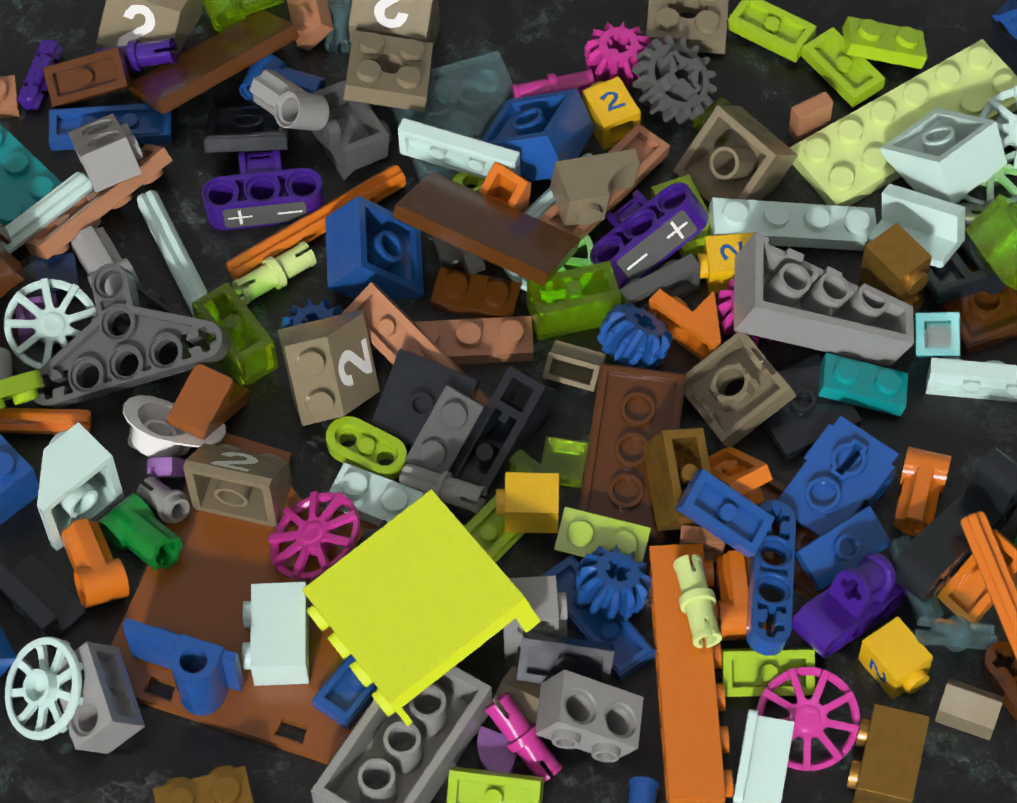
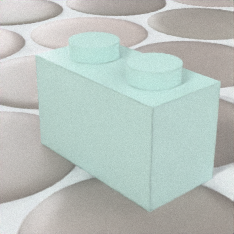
M306 582L251 584V601H243L244 628H251V642H243L242 661L244 670L251 669L255 686L309 684V614L306 611L309 608V599L302 591L306 587Z

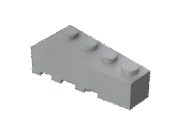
M757 232L754 233L735 256L734 331L889 367L914 344L913 306L865 283L859 287L848 282L842 277V272L829 266L825 270L803 260L804 254L788 248L786 251L768 244L770 238Z

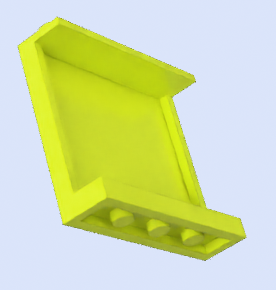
M432 489L302 589L313 604L306 610L322 632L329 626L332 628L334 633L327 638L343 659L352 654L356 661L349 665L354 674L365 688L374 683L378 690L371 694L374 700L388 717L397 712L407 726L413 723V721L402 707L515 619L526 633L541 622L524 595Z

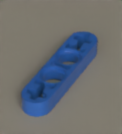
M768 500L759 506L775 517L774 519L779 529L776 536L770 535L771 524L756 555L750 557L746 639L754 651L765 656L779 654L785 648L792 630L796 516L789 505L779 500ZM765 551L775 552L781 556L783 564H768L761 557V553ZM762 588L775 589L781 595L782 600L779 602L767 601L760 595L759 590ZM767 618H773L771 634L775 637L766 636V630L763 629Z

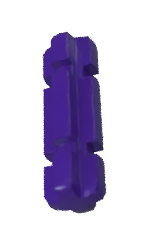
M43 39L40 42L23 82L24 85L17 96V102L22 105V108L37 110L40 107L44 98L42 93L47 91L43 68L54 65V63L57 64L63 51L62 47L58 45V41Z

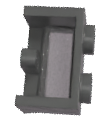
M346 80L312 92V94L322 95L329 105V118L326 125L321 130L312 131V133L343 180L348 178L356 169L387 158L389 143L392 141L387 123L383 119L379 120L372 110V104L343 100Z

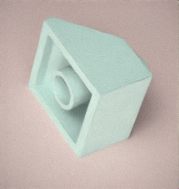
M935 108L880 148L884 158L915 192L954 204L961 201L964 195L979 184L990 180L994 173L1007 165L995 120L941 108Z
M79 422L69 430L56 434L49 445L43 450L37 508L50 544L58 551L64 546L61 540L62 531L67 529L72 522L84 518L96 521L124 498L113 456Z

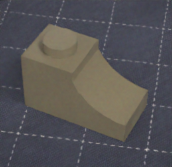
M635 149L555 162L550 188L564 227L577 224L590 225L604 220L609 198L621 190L634 187L640 163Z

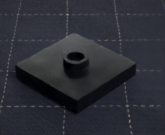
M260 105L211 107L204 135L205 153L288 150L290 129L281 127L277 123L275 116Z
M399 349L371 425L398 438L403 444L412 447L446 385L449 384L468 396L475 398L481 380L408 350Z
M819 354L779 371V374L797 396L761 424L785 462L808 452L829 423L834 425L840 416L857 427H861L862 419L852 404L818 396L820 365L822 361Z

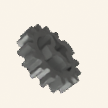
M671 35L665 36L662 40L654 39L637 54L636 59L639 62L631 70L640 77L632 83L633 87L642 89L644 93L638 100L640 103L649 101L652 104L649 111L652 115L658 110L663 112L664 122H668L673 117H675L678 124L684 123L689 118L691 120L696 119L704 113L706 108L712 105L713 101L710 96L717 92V87L709 83L716 76V72L707 70L705 67L710 61L709 57L700 59L697 55L699 46L696 44L691 49L687 48L686 38L681 37L675 43Z

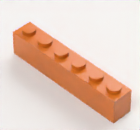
M703 543L649 546L648 573L649 577L652 578L650 599L654 650L656 651L655 663L666 803H725L726 798L733 797V776L731 769H723L722 754H729L728 726H719L718 711H725L724 683L716 684L714 669H721L722 667L721 645L719 642L712 647L706 648L704 638H702V648H697L693 645L687 614L683 613L680 609L679 598L682 594L676 571L673 567L674 561L679 557L689 555L690 565H693L692 555H699L702 558L708 587H714L713 560H705ZM716 602V604L713 606V609L718 624V611Z

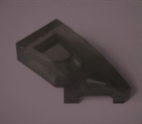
M426 233L429 240L432 239L442 267L459 263L460 267L470 275L486 269L483 258Z

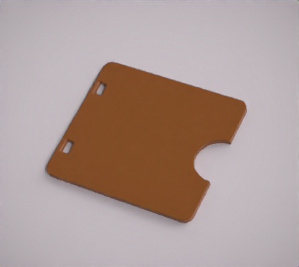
M226 433L221 442L214 444L215 446L229 444L237 447L242 452L256 455L263 453L274 454L284 461H288L289 466L293 458L291 452ZM186 482L182 492L188 498L190 504L189 513L181 522L167 523L166 525L168 529L180 538L183 544L178 561L168 570L164 568L154 570L149 565L147 566L111 646L119 647L137 702L329 765L364 715L363 713L348 731L312 706V698L345 660L327 638L334 633L332 628L329 626L322 632L309 615V684L255 686L251 669L244 670L242 661L243 642H251V628H244L243 601H251V584L306 582L307 586L316 578L296 580L281 574L271 562V543L268 541L269 534H273L276 527L195 510L192 506ZM292 486L284 509L286 507L291 509L303 500L296 494ZM319 507L318 517L321 516L326 507ZM309 508L298 514L304 521H307L309 518ZM336 510L329 521L346 513ZM360 519L359 534L352 550L356 548L359 539L369 529L375 530L378 526ZM291 521L285 532L297 531L299 527ZM350 522L333 529L335 535L350 538L353 523ZM295 540L281 542L280 553L293 544ZM333 544L325 553L329 563L344 549L343 546ZM301 550L297 551L284 563L286 568L293 571ZM309 555L304 573L321 568L317 556ZM128 618L153 627H162L178 635L184 634L222 646L225 650L237 653L245 683L242 691L230 688L221 707L212 714L200 716L188 712L181 703L180 693L177 690L171 669L132 657L122 627L125 619ZM153 680L175 687L172 699L147 692ZM283 723L306 730L303 743L278 735Z

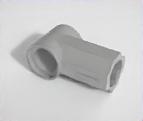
M264 70L261 75L253 79L249 90L253 94V101L273 114L281 127L318 131L326 125L329 118V105L322 95L306 92L274 70Z
M92 225L80 230L76 238L71 241L73 251L88 274L87 278L91 289L94 273L99 267L109 263L120 265L133 274L136 283L141 286L132 265L127 258L122 259L103 227L96 228ZM120 273L112 274L106 280L105 291L108 295H114L121 290L123 278Z

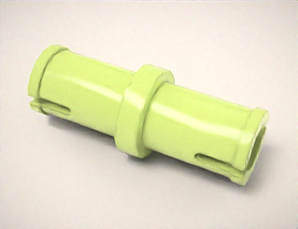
M302 241L276 258L269 256L262 261V266L232 282L237 297L243 294L240 301L247 305L274 287L276 289L283 288L287 285L288 279L316 265V257L312 249L305 252L309 245Z
M693 554L691 557L693 565H690L689 555H684L673 563L682 594L679 598L680 609L683 613L687 614L693 645L697 648H702V638H704L706 648L712 647L722 640L713 606L716 604L715 594L712 589L708 588L702 566V558L699 555Z

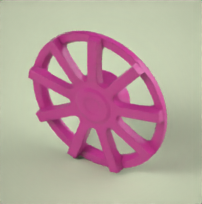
M313 491L310 492V497L300 501L291 509L286 507L282 511L285 515L278 523L274 533L269 534L268 541L271 543V562L281 574L296 580L313 579L319 577L350 553L359 534V513L353 502L341 492L318 493ZM330 502L321 516L318 517L319 503ZM340 505L345 506L350 511L329 521ZM309 508V518L307 521H304L298 514ZM291 521L299 527L297 531L285 532ZM350 522L353 523L350 538L335 535L333 529ZM295 540L293 544L280 553L281 542ZM333 544L343 546L344 549L329 563L325 553ZM301 550L293 571L286 568L284 563L297 551ZM309 555L317 556L321 568L304 573Z
M816 667L793 668L774 678L761 694L756 709L758 715L764 716L768 699L788 711L787 717L779 719L794 722L791 743L797 737L803 739V763L788 758L787 767L801 771L825 769L839 762L854 745L860 727L858 703L847 684L830 671ZM811 675L820 677L810 699L805 698L798 676ZM788 679L791 680L797 698L794 704L773 693L780 684ZM828 680L837 686L844 695L826 705H822L820 698ZM848 702L851 710L852 724L828 718L830 711ZM827 727L850 732L845 744L839 751L824 733ZM813 738H818L832 755L830 758L811 763V741Z

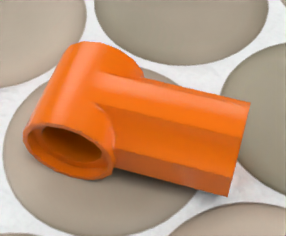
M908 446L899 483L902 485V490L898 497L893 524L903 534L916 537L934 520L939 494H943L952 456Z
M88 518L72 522L67 529L62 531L61 540L74 569L75 587L82 606L89 608L129 596V583L124 566L119 558L113 559L98 521H90Z
M731 550L726 554L716 557V577L719 591V600L717 601L718 628L722 635L721 641L747 640L746 623L750 557L744 556L737 550Z

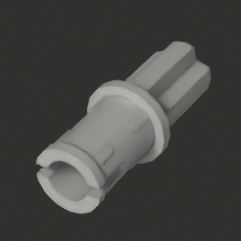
M406 464L400 473L399 482L401 484L422 491L424 494L432 489L443 503L470 510L475 514L484 507L486 499L480 497L481 495H487V487L454 478L449 471H444L441 474L419 466Z

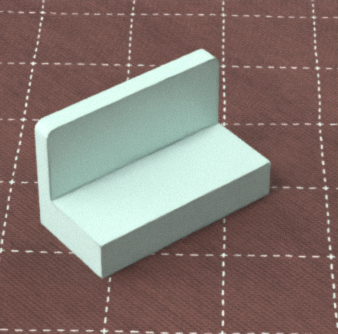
M889 183L882 192V219L867 236V243H869L898 223L932 256L930 265L942 268L965 240V207Z
M749 709L733 803H781L794 722L759 716L757 710Z

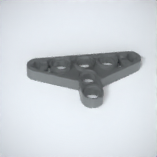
M114 263L105 264L98 268L92 278V291L97 317L39 369L45 386L38 389L40 397L34 399V401L51 409H60L192 370L198 363L203 365L215 363L223 359L229 351V334L223 327L208 320L141 308L133 274L120 265ZM120 273L123 278L121 290L114 295H108L105 291L106 280L112 274ZM127 313L131 319L130 328L125 334L116 336L113 332V322L117 316ZM206 333L216 337V341L210 343V350L201 346L189 348L186 342L188 341L194 345L205 342L207 339ZM185 335H187L186 341L182 339V337ZM174 342L178 348L177 358L171 364L163 365L159 358L160 350L165 344ZM135 354L139 360V366L133 375L124 377L120 371V364L125 356ZM96 366L99 370L98 382L91 388H85L81 382V376L86 368ZM50 380L59 384L70 383L71 388L66 386L55 388L52 392L53 397L45 394V389L51 386Z

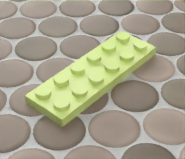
M981 39L791 146L790 149L798 154L793 165L827 205L851 206L901 177L882 155L880 148L935 108L980 117L981 112L991 97H995L997 94L1014 88L1017 85V75ZM1015 96L1000 102L1011 113L1017 110ZM993 109L987 119L996 121L999 113Z

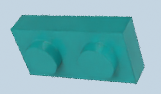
M826 353L820 365L818 396L901 417L907 403L908 373Z

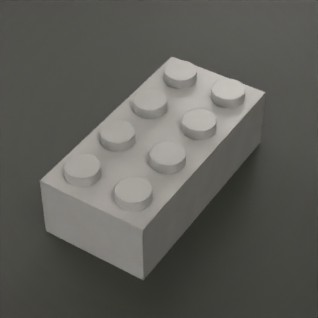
M454 666L402 707L413 721L409 726L404 723L397 712L388 717L378 703L373 700L312 788L313 803H430L448 777L449 770L456 765L479 731L480 726L483 725L489 716L485 713L484 708L492 702V687Z

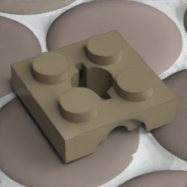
M649 0L646 36L652 42L656 38L662 40L665 36L671 35L674 43L681 37L686 38V47L689 49L697 44L701 53L725 54L729 0ZM688 12L695 14L696 17L687 19L679 16V14Z
M353 30L343 100L424 112L428 93L433 43Z
M737 332L686 373L687 379L684 395L725 447H733L797 396L750 337L741 332ZM735 380L745 381L739 393L733 396H725V389L731 382Z

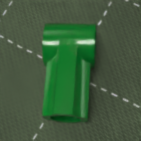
M131 493L98 520L102 532L116 548L121 551H125L128 548L154 570L159 568L168 570L178 561L179 553L183 548L180 538L158 521L149 506L135 493Z

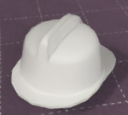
M138 395L129 398L123 405V415L130 424L128 444L149 458H178L185 455L191 447H200L204 443L214 445L221 442L226 435L225 424H222L205 440H202L166 423L174 403L164 399Z

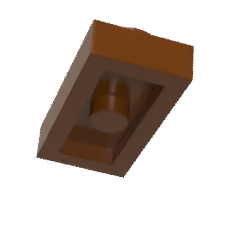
M120 47L43 68L51 104L55 108L132 87L123 48Z
M440 267L430 299V310L472 319L515 317L522 293V283Z

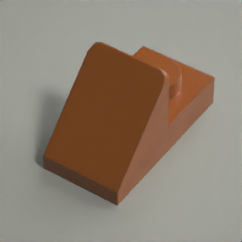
M198 363L191 371L170 410L166 423L205 440L247 404L250 390L234 383L231 377Z

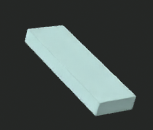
M405 118L400 123L398 128L400 153L484 179H486L495 161L520 175V152Z

